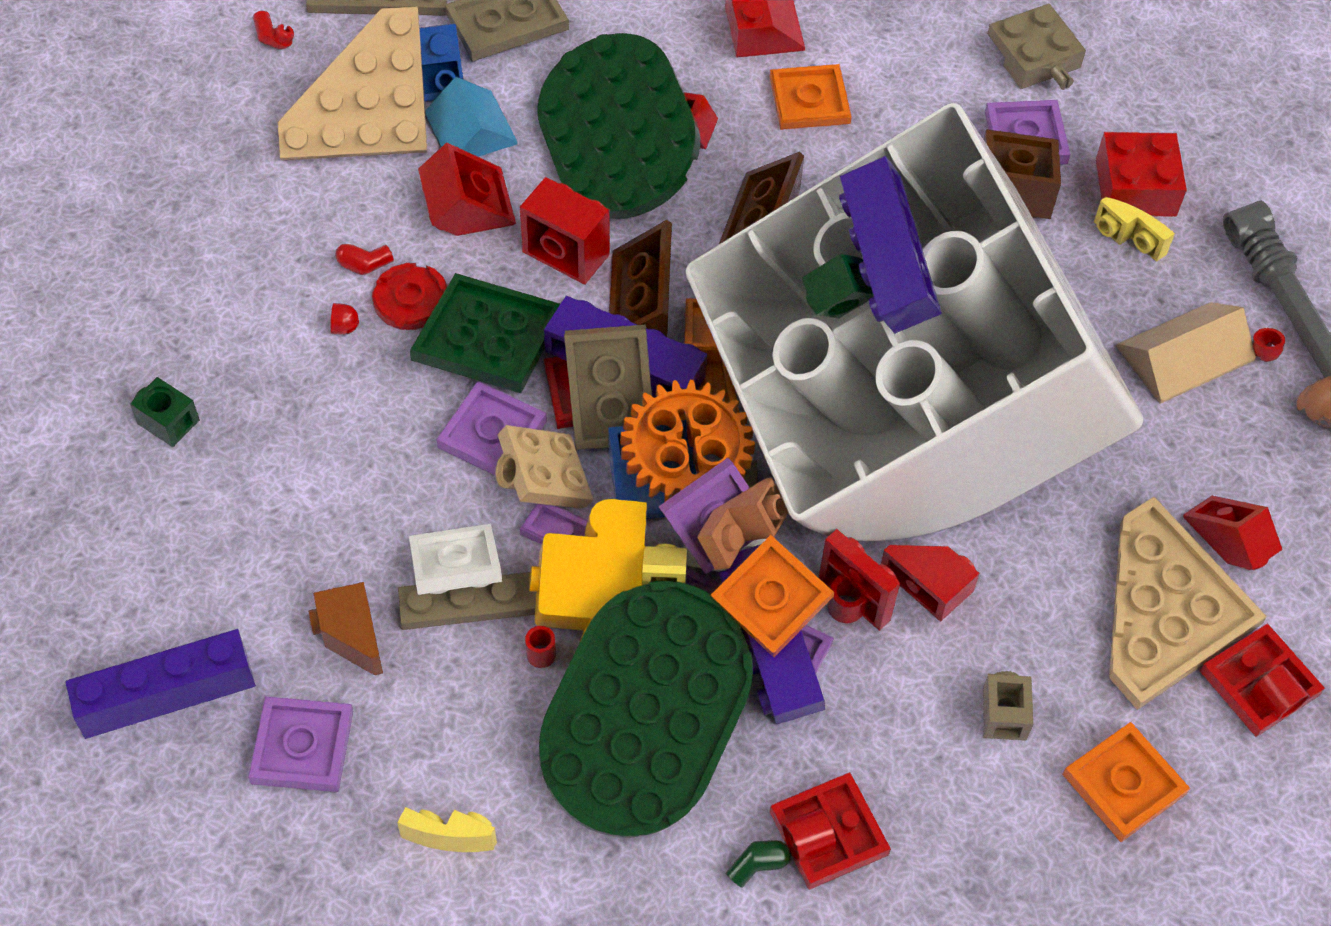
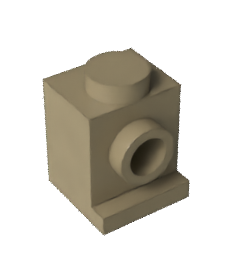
M1011 671L988 674L983 686V738L1027 740L1033 727L1031 676H1019ZM1000 704H1006V705H1008V706H1010V707H1004V706H998V705H1000Z

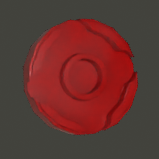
M416 263L400 264L382 273L376 281V287L372 293L373 305L377 315L387 325L401 330H417L423 328L446 290L447 284L444 277L435 268L427 265L426 268L417 267Z

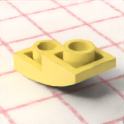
M1108 197L1100 201L1094 223L1097 224L1099 231L1104 236L1111 237L1119 245L1131 238L1140 252L1150 255L1156 262L1167 255L1175 235L1166 225L1144 211Z
M405 807L397 822L401 838L434 849L453 852H482L493 850L497 843L495 827L492 826V823L486 817L475 812H468L466 815L454 809L445 825L443 824L444 821L431 811L421 809L418 813Z

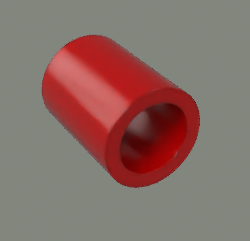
M546 626L531 628L525 636L527 660L536 668L548 667L556 658L555 635ZM539 645L547 646V647L542 648V649L535 648L536 646H539Z

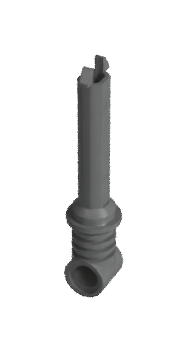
M1259 200L1225 213L1223 216L1225 233L1235 248L1243 250L1248 262L1252 265L1253 280L1261 283L1263 286L1271 287L1323 377L1331 376V334L1295 275L1297 255L1292 251H1288L1284 247L1282 240L1279 239V235L1275 232V221L1270 208L1264 201Z

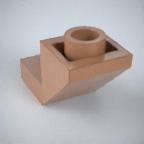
M773 478L760 481L714 509L697 538L715 570L730 568L745 541L767 539L770 535L775 537L789 512Z

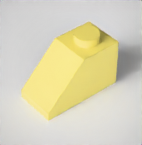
M666 543L658 544L655 547L645 546L642 585L655 581L686 583L687 548H678L675 545Z

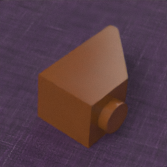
M364 582L314 592L316 609L308 610L313 635L322 634L325 648L373 675L383 674Z

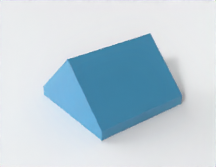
M455 77L425 110V116L440 147L447 142L479 157L518 144L492 91L458 77Z

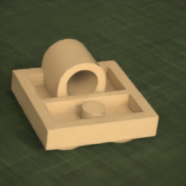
M506 425L497 434L503 454L498 459L496 465V481L502 488L516 490L520 502L581 509L587 507L594 500L571 434Z

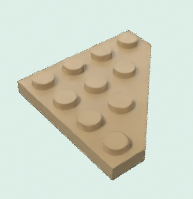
M418 7L380 9L278 121L281 161L427 152Z
M1152 497L1124 515L1120 523L1109 678L1138 710L1262 625L1267 617L1155 497Z

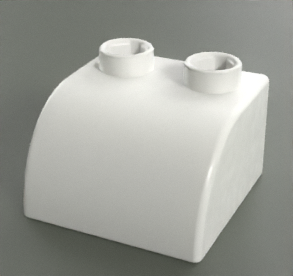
M950 103L696 258L686 268L688 281L789 515L793 520L817 533L829 536L838 529L847 538L852 537L857 541H886L911 538L948 529L1004 505L1136 432L1142 426V413L1020 194L959 104ZM884 156L888 158L901 176L942 312L939 316L896 334L884 321L877 322L871 311L869 301L839 319L815 315L807 303V291L802 281V277L839 254L863 258L861 251L858 252L853 245L849 234V228L854 227L852 218L846 215L839 199V195L844 193L840 176Z

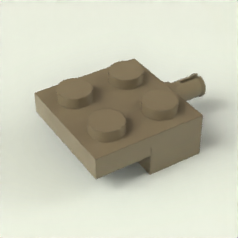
M1050 3L989 24L987 34L1005 57L1003 66L1020 89L1052 78L1058 83L1061 90H1065V87L1067 89L1073 84L1074 80L1068 72L1081 68L1086 50Z

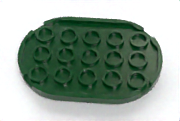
M628 33L601 34L577 46L572 51L566 52L551 70L541 88L537 105L538 121L561 183L566 184L573 191L590 200L599 201L604 207L610 209V219H626L652 211L673 197L688 180L686 174L693 160H697L699 156V128L669 59L662 49L651 40Z
M649 582L646 585L623 591L614 596L596 613L587 627L546 711L539 736V761L547 788L561 809L584 827L600 834L621 838H634L654 834L670 827L688 814L707 789L746 704L753 675L752 656L741 630V625L711 597V594L681 582Z

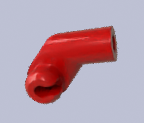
M258 11L253 15L257 36L261 43L281 50L292 45L294 31L290 26H287L285 30L283 24L274 28L270 14L267 11Z
M342 244L335 252L339 265L360 275L368 274L394 262L392 252L386 244L370 252L352 244Z

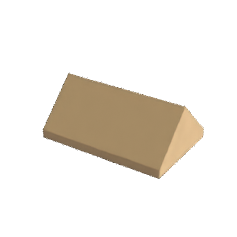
M1213 302L1116 345L1117 349L1160 404L1256 359L1244 307Z

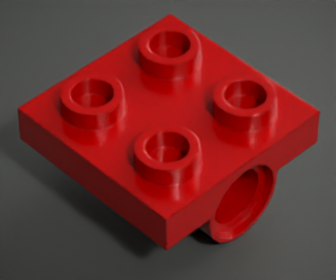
M836 529L825 539L818 576L821 581L834 591V597L827 605L828 612L833 619L846 624L853 623L863 616L880 631L891 621L900 582L889 567L884 564H878L868 556L857 540L852 537L847 538ZM840 596H851L856 601L847 602L842 600Z
M1268 623L1204 663L1200 670L1201 674L1255 737H1258L1319 697L1325 689Z
M851 772L770 806V814L785 844L789 847L791 856L808 890L890 854L891 848Z

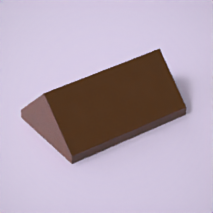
M800 151L746 172L719 244L798 196L804 164V155Z
M668 220L663 221L613 250L609 304L610 314L624 316L630 322L637 325H646V329L658 330L666 337L668 336L672 223Z

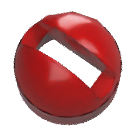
M333 303L330 325L331 334L345 335L352 333L359 324L357 311L350 305Z
M1273 328L1259 329L1255 332L1252 341L1255 356L1260 357V360L1264 362L1278 359L1284 349L1285 336Z

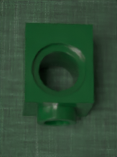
M839 254L802 277L807 291V303L815 315L839 319L874 297L871 286L868 287L859 270V263L864 261L863 258Z
M156 377L147 387L140 389L130 403L137 424L171 447H174L200 421L194 401L159 377Z

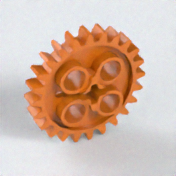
M674 380L672 391L667 392L659 384L656 388V398L643 393V406L632 404V417L624 418L623 429L626 431L621 432L620 444L624 445L621 451L622 460L629 461L627 462L626 470L628 475L638 473L636 476L637 487L650 484L649 497L652 498L661 491L665 493L664 502H666L726 458L733 462L743 479H745L746 471L744 469H750L753 457L750 455L754 454L755 442L750 439L753 438L754 431L751 426H745L748 421L746 413H736L739 404L737 399L728 403L724 402L726 390L722 389L714 396L710 394L711 385L708 382L700 391L696 390L694 380L689 381L687 389H681L679 383ZM679 412L684 413L686 418L688 442L690 447H694L692 459L697 474H692L690 471L688 447L685 439H682L683 426L678 415ZM703 418L710 420L712 424L701 425L695 420ZM658 425H666L669 426L672 430L667 432H661L655 429V427ZM714 454L721 458V460L711 462L706 460L704 456ZM674 461L681 466L678 468H668L663 463Z

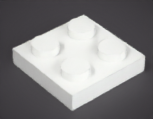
M491 524L409 536L418 595L428 593L442 594L448 590L466 587L481 588L491 583L502 582L501 567Z

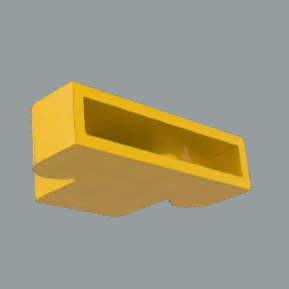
M617 499L602 500L591 509L585 528V536L545 534L539 552L538 567L531 566L529 591L536 592L535 624L537 626L583 630V637L593 617L610 599L623 591L642 586L647 502Z

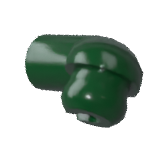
M778 840L754 841L727 870L726 875L735 884L743 888L757 871L784 868L790 861V849L784 842Z

